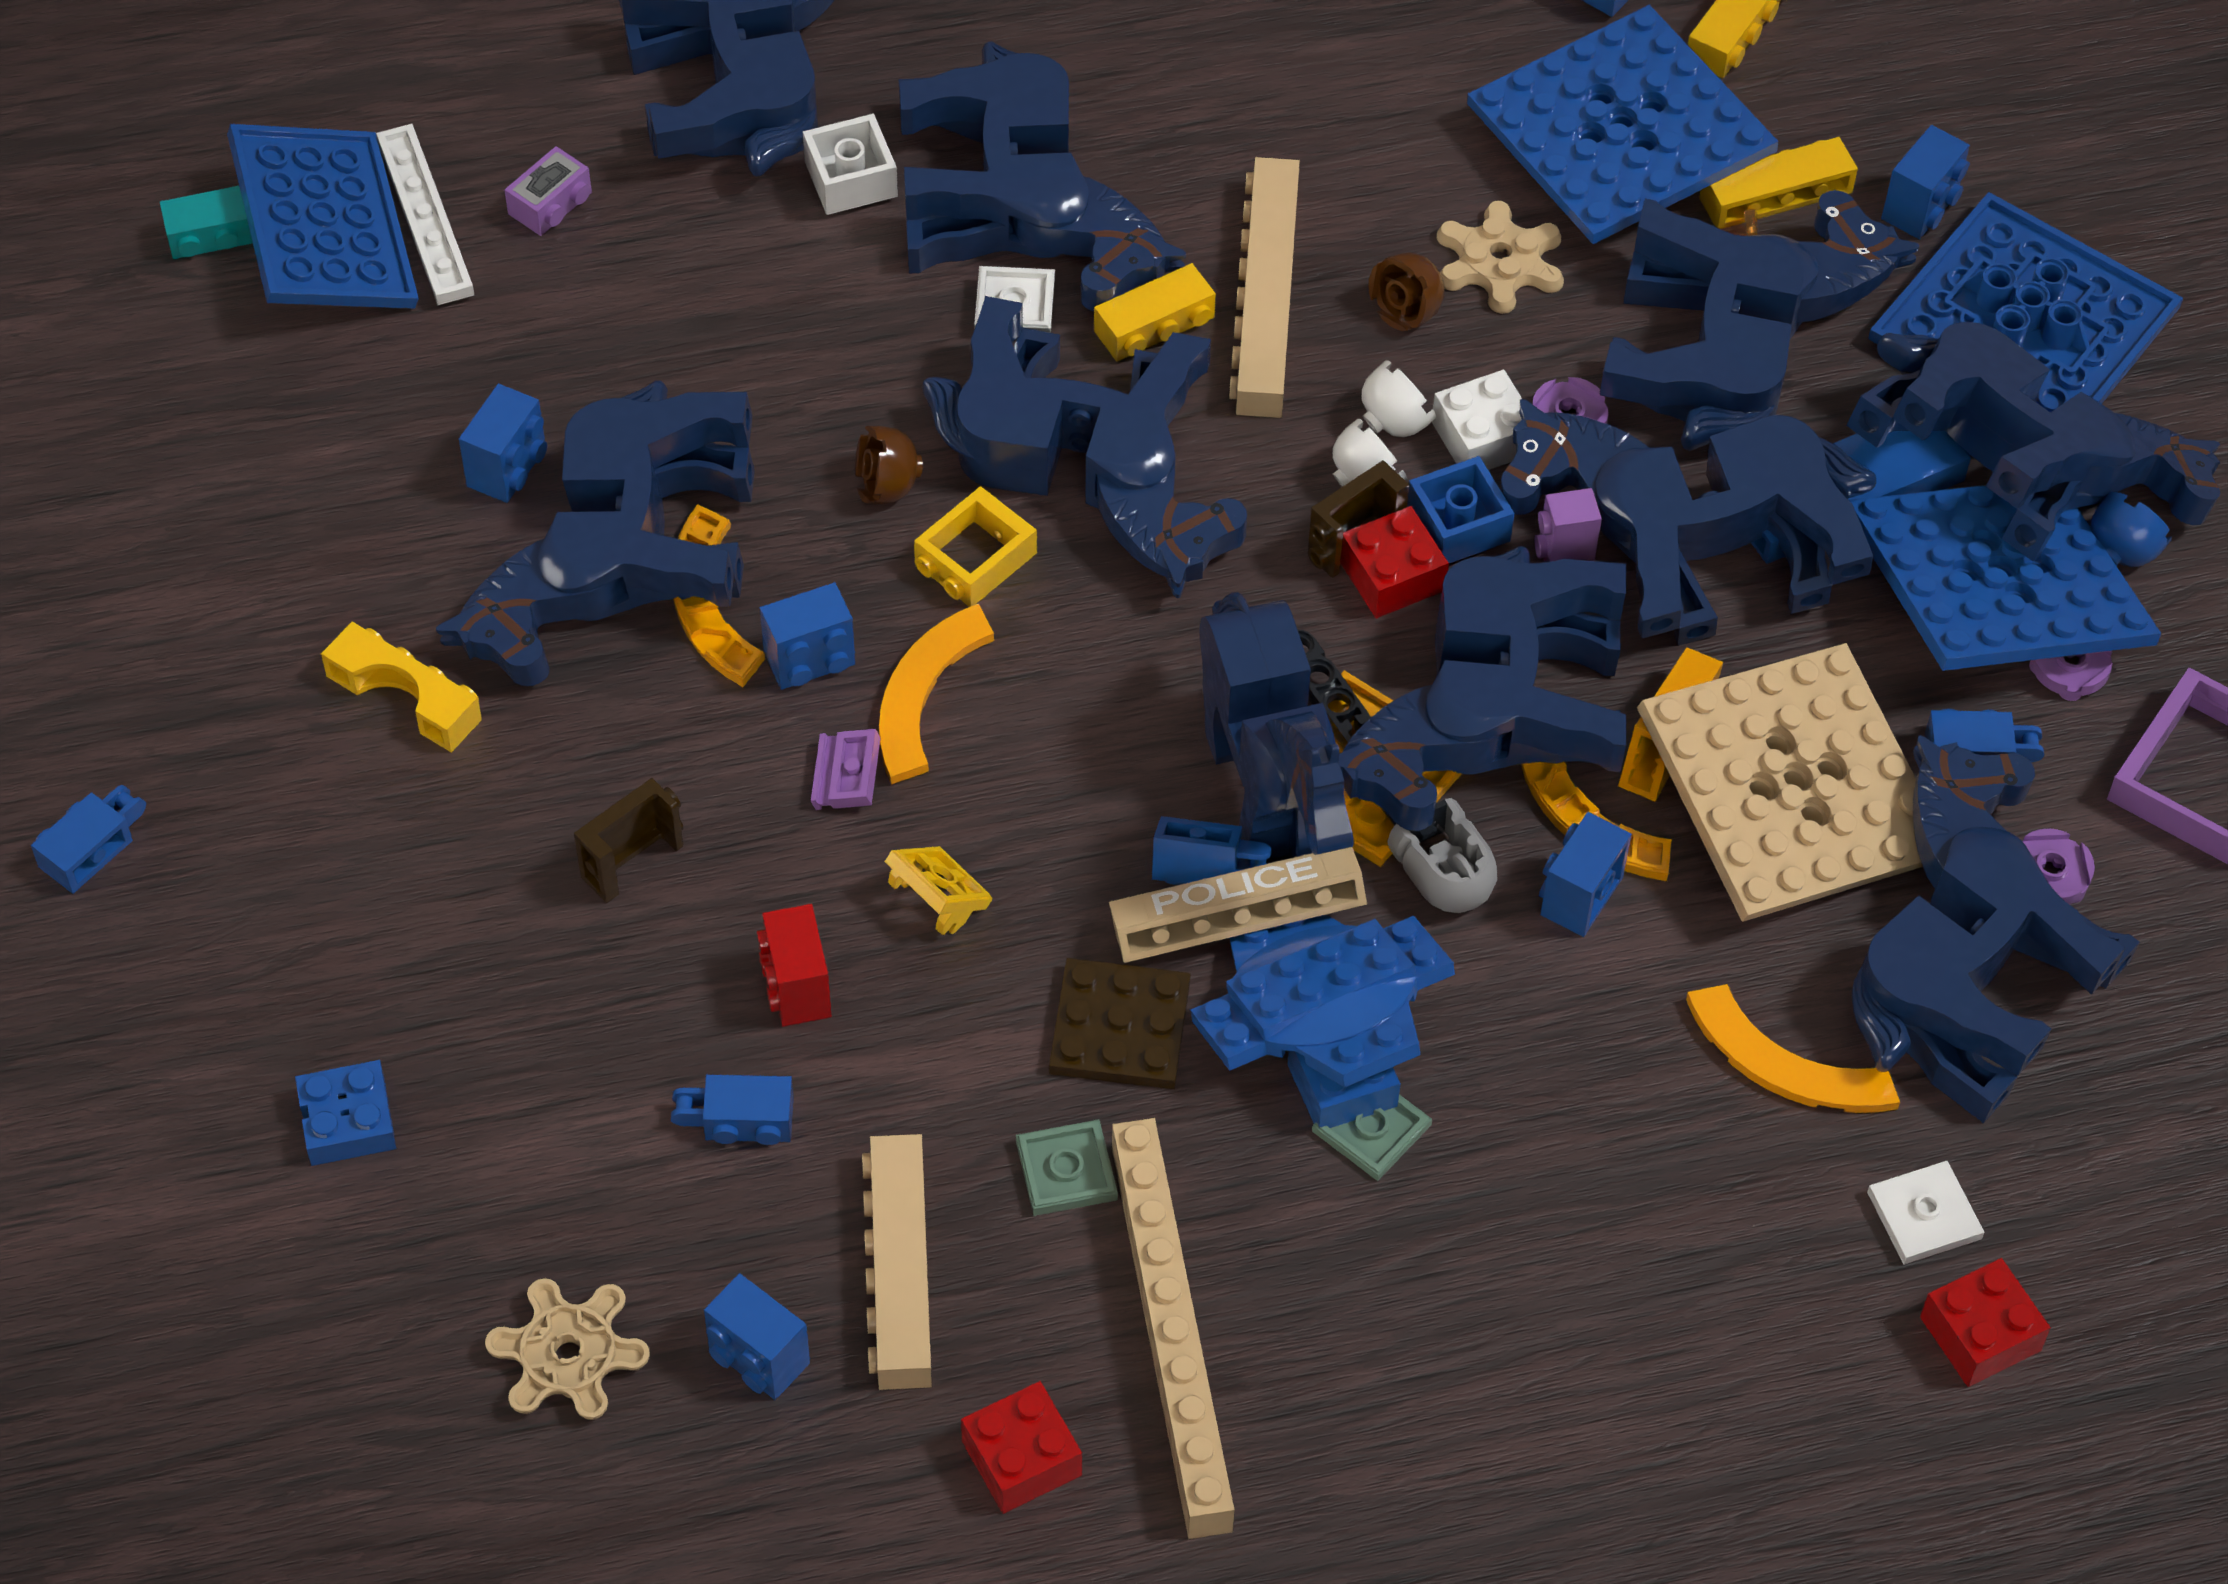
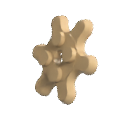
M1494 201L1487 207L1484 213L1485 221L1479 227H1466L1455 221H1447L1437 231L1438 242L1445 247L1455 250L1459 256V260L1447 264L1440 272L1444 289L1456 291L1467 285H1479L1488 292V305L1496 313L1504 314L1511 312L1516 305L1515 292L1523 286H1534L1547 293H1555L1563 287L1564 278L1561 271L1541 259L1544 252L1555 249L1560 245L1561 234L1558 227L1552 223H1544L1531 229L1521 228L1511 221V210L1508 204L1503 201ZM1506 249L1507 255H1509V257L1499 259L1492 256V253L1503 252Z
M546 1278L538 1279L530 1285L527 1292L528 1300L534 1309V1316L531 1322L521 1328L503 1326L492 1329L485 1339L486 1349L493 1357L516 1360L523 1366L522 1378L509 1392L508 1399L515 1411L522 1414L533 1413L545 1398L554 1394H563L567 1398H572L576 1411L580 1416L587 1420H596L605 1413L608 1407L607 1395L601 1386L603 1377L614 1370L637 1371L642 1369L649 1360V1348L640 1339L621 1338L612 1330V1320L623 1309L626 1300L624 1291L619 1286L614 1284L603 1285L595 1291L594 1295L587 1302L571 1304L563 1299L556 1282ZM565 1343H574L580 1347L579 1356L568 1359H559L556 1351L558 1347Z

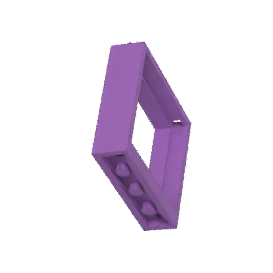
M2188 668L2115 776L2107 800L2228 864L2227 829L2138 782L2189 706L2228 726V687Z

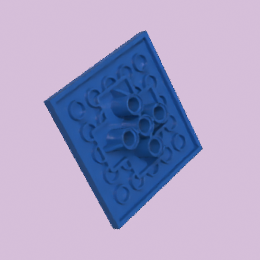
M1650 4L1467 94V104L1592 244L1640 221L1645 198L1656 200L1661 206L1666 208L1778 150V140Z
M1988 192L1870 329L1868 339L1878 344L1881 337L1886 333L1926 335L1939 339L1944 329L1955 323L1974 322L1987 325L2005 334L2050 369L2034 401L2049 412H2052L2080 392L2102 404L2179 310L2183 297Z
M1986 486L1849 500L1856 511L1872 551L1873 559L1942 671L2154 646L2159 641L2161 636L2160 630L2101 542L2092 533L2089 524L2078 508L2068 509L2061 514L2040 557L2033 562L2002 539L2017 508Z

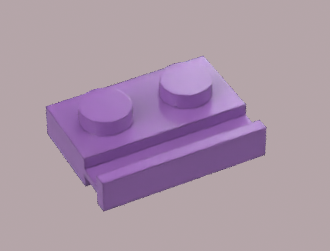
M876 729L837 732V736H827L826 733L820 734L811 794V803L815 810H821L822 806L831 805L833 809L872 805L880 746V736Z

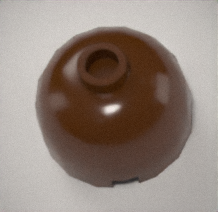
M1407 252L1389 256L1373 267L1369 277V295L1371 300L1377 299L1378 305L1381 308L1377 313L1384 322L1397 330L1407 331L1422 326L1438 313L1444 299V283L1440 272L1429 259Z
M867 425L865 429L869 434L860 435L856 450L855 477H863L865 489L857 488L858 494L862 502L885 504L896 502L906 496L913 488L916 478L921 477L923 470L922 457L917 455L915 446L910 438L900 430L884 426Z

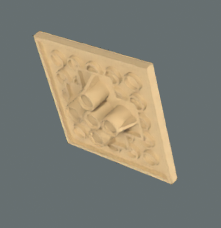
M1847 643L1642 700L1638 705L1637 709L1742 922L1923 867L1916 846L1913 823V793L1916 778Z

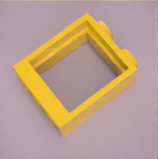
M980 486L914 540V562L917 569L925 577L935 579L944 587L950 597L955 600L960 599L967 606L971 607L976 605L1037 554V530ZM975 522L1004 546L970 574L943 553L941 549Z

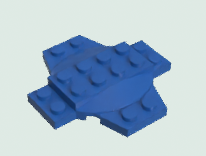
M1321 915L1230 937L1236 974L1233 979L1226 981L1228 994L1195 1007L1190 1011L1193 1024L1229 1071L1265 1055L1283 1058L1285 1051H1296L1305 1057L1306 1065L1345 1088L1420 1055L1419 1041L1409 1001L1415 1002L1418 990L1455 975L1454 962L1415 916L1383 928L1376 919L1358 926L1344 925L1328 915Z

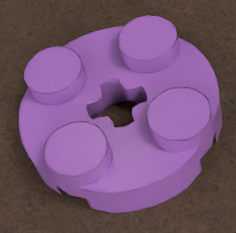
M1568 377V382L1556 383V379L1548 381L1536 391L1532 400V404L1544 413H1563L1561 409L1569 411L1573 408L1576 409V415L1607 424L1608 408L1605 404V396L1600 395V389L1596 385L1581 378Z
M2112 651L2067 656L2069 658L2079 657L2077 665L2067 663L2064 656L2030 660L2029 667L2045 687L2059 693L2065 700L2076 701L2081 696L2092 694L2105 685L2112 669Z
M2039 829L2030 832L2024 837L2023 843L2030 851L2051 887L2068 904L2078 903L2083 900L2092 881L2095 869L2094 860L2089 849L2082 842L2079 846L2075 841L2070 840V834L2062 830ZM2046 862H2052L2055 868H2061L2062 871L2053 874L2043 868Z

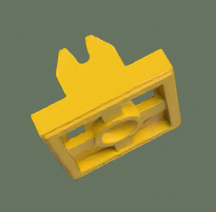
M940 846L891 850L884 861L892 868L888 883L894 889H897L900 885L903 888L910 886L940 914L937 918L935 929L942 935H945L947 931L954 934L966 923L973 911L986 910L993 899ZM937 873L941 874V875L944 876L946 879L940 877ZM937 886L946 889L951 895L947 896Z

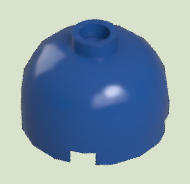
M2110 492L2103 498L2092 516L2090 526L2092 533L2101 542L2116 566L2121 564L2127 567H2140L2155 560L2172 540V536L2165 537L2170 529L2146 505L2138 502L2133 507L2124 502L2127 495Z

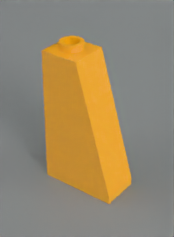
M1686 647L1655 696L1719 679L1724 662ZM1640 717L1634 727L1618 786L1655 802L1670 774L1642 717Z

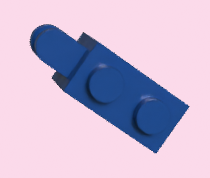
M1990 709L1983 711L1931 710L1925 730V738L1938 747L1957 742L1959 747L1978 755L2017 753L2023 755L2031 762H2037L2044 757V748L2039 745V741L2042 739L2041 728L2033 725H2013L2012 712H1997Z
M124 785L116 787L103 800L91 792L82 801L74 803L68 809L66 815L51 828L43 830L38 835L36 841L31 845L38 867L74 894L133 841L129 826L143 814L146 809V802L140 797L133 798L130 795V789Z
M1161 816L1153 840L1152 880L1180 885L1267 864L1266 860L1271 856V847L1263 842L1242 840V826Z
M706 1074L705 1088H678L673 1091L672 1100L676 1103V1109L671 1112V1122L679 1126L704 1127L705 1140H714L721 1144H732L736 1141H757L764 1145L791 1142L794 1100L792 1076ZM693 1106H704V1109L693 1108Z

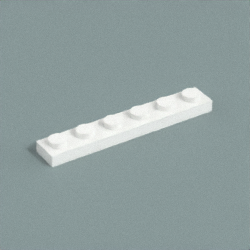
M413 124L376 133L379 147L437 304L441 305L474 296L471 279Z

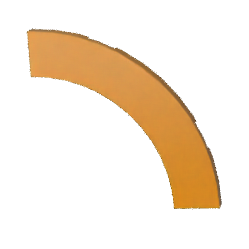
M697 504L687 518L678 539L706 546L721 544L724 536L731 528V523L729 519ZM696 596L684 600L679 597L674 598L679 621L696 650L721 674L744 687L765 660V653L751 645L729 623L727 624L719 612L718 606L714 603Z
M979 603L953 614L927 631L907 651L891 675L882 700L879 720L880 750L884 768L891 785L929 772L928 762L920 739V719L922 709L937 683V678L947 666L953 665L968 653L994 641V632Z
M1547 762L1521 764L1525 780L1534 799L1543 813L1564 835H1566L1573 823L1579 825L1587 812L1618 826L1601 815L1600 809L1578 787L1574 786L1566 771L1567 766L1565 762L1557 764ZM1620 824L1618 827L1632 834L1624 871L1646 878L1667 881L1672 839L1645 834Z
M1728 984L1687 992L1686 1001L1691 1013L1709 1042H1714L1718 1049L1729 1058L1728 1062L1734 1068L1765 1089L1810 1107L1817 1108V1105L1844 1109V1112L1875 1113L1897 1110L1899 1108L1900 1100L1889 1071L1880 1072L1876 1068L1851 1069L1834 1067L1804 1059L1787 1051L1762 1034L1749 1021L1733 998Z

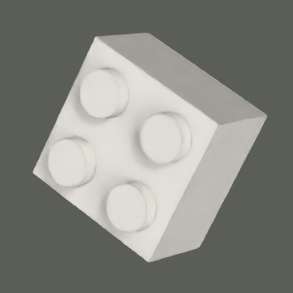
M874 113L803 131L804 161L826 215L898 197L897 167Z
M1501 370L1435 393L1433 411L1435 412L1436 419L1432 421V424L1456 464L1480 456L1487 469L1490 470L1512 462L1516 455V445L1513 444V428L1521 421L1519 410L1520 399L1522 398L1505 370Z

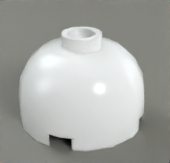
M1385 360L1368 376L1363 385L1362 402L1367 410L1363 418L1376 433L1383 429L1390 435L1397 437L1414 435L1436 419L1435 412L1432 409L1426 414L1421 407L1427 401L1398 368L1391 373L1389 371L1391 362Z
M1361 419L1355 420L1337 437L1333 446L1332 458L1338 468L1333 475L1342 487L1382 460L1395 470L1392 465L1397 460L1370 427L1364 432L1361 430L1363 426ZM1403 470L1398 473L1404 480L1407 479Z

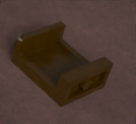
M1384 460L1311 507L1308 556L1316 568L1323 569L1332 578L1338 575L1340 571L1343 532L1407 508L1409 484Z
M650 778L574 832L581 878L606 903L619 895L616 870L659 839H664L675 851L683 847L682 830L684 827L679 814L681 803L676 794L669 787L663 789L653 778Z

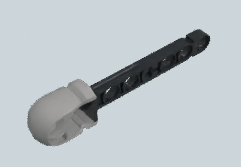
M1297 629L1302 644L1309 649L1306 657L1311 673L1322 672L1329 677V680L1322 684H1315L1310 681L1308 700L1312 705L1323 703L1334 736L1344 749L1352 738L1351 722L1354 721L1353 727L1357 731L1371 716L1332 661L1325 658V651L1310 632ZM1335 700H1341L1349 705V709L1338 713L1331 711L1328 708V704ZM1448 798L1436 803L1433 823L1420 831H1411L1400 827L1383 810L1394 826L1387 841L1390 851L1403 864V868L1409 878L1431 905L1446 912L1461 913L1473 910L1488 900L1497 882L1496 861L1490 847L1472 822L1466 819L1465 812L1456 800ZM1445 832L1449 837L1451 845L1446 840L1430 847L1429 852L1431 855H1428L1419 845L1421 842Z

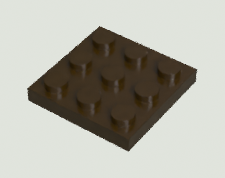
M1067 958L1051 1050L1049 1074L1175 1090L1191 973Z

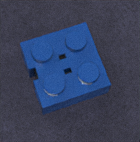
M380 1060L295 1076L299 1104L303 1116L302 1123L306 1148L311 1166L397 1149L385 1078Z

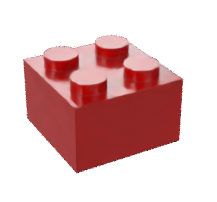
M1412 506L1343 532L1340 563L1376 619L1442 593L1443 581L1448 572L1449 562Z
M806 904L762 913L764 929L757 930V939L760 949L761 970L763 977H766L768 985L767 996L771 1012L779 1011L782 1027L831 1018L829 976L813 905Z
M2002 1258L1928 1293L1920 1315L1921 1320L1967 1387L2041 1352L2051 1329Z
M1041 1381L961 1419L962 1443L1002 1514L1082 1476V1451Z

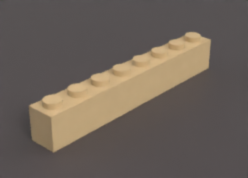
M1255 157L1254 172L1246 173L1245 194L1252 195V201L1244 200L1243 223H1250V229H1242L1241 251L1248 252V257L1240 258L1238 280L1246 281L1245 287H1238L1236 310H1243V317L1235 316L1234 339L1241 340V346H1233L1232 369H1239V375L1231 376L1229 399H1237L1236 415L1282 418L1300 160Z

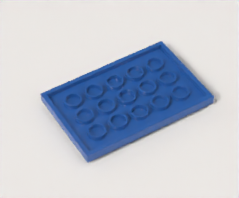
M230 124L227 136L267 303L415 309L419 298L376 132Z

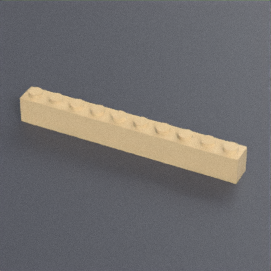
M1155 1118L1112 1124V1153L1188 1539L1232 1533L1234 1505Z

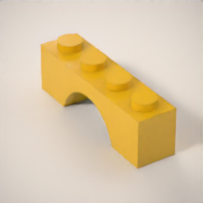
M352 621L321 653L326 677L356 695L378 687H395L412 694L418 700L415 712L420 734L451 753L482 720L478 696L471 688L466 685L459 686L447 679L438 668L434 666L427 667L417 661L405 648H396L384 641L381 635L371 628L364 629Z

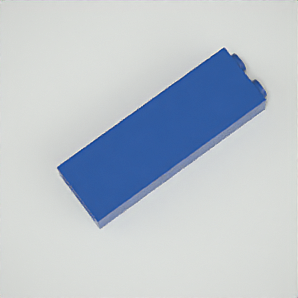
M1892 431L1888 433L1884 443L1877 448L1857 433L1833 443L1854 461L1874 472L1877 478L1876 486L1872 490L1862 495L1848 498V500L1944 490L1965 481L1971 460L1970 454L1955 442L1946 431H1932L1925 440H1921L1910 431ZM1769 530L1763 531L1762 538L1752 542V545L1766 564L1785 557L1779 548V540Z

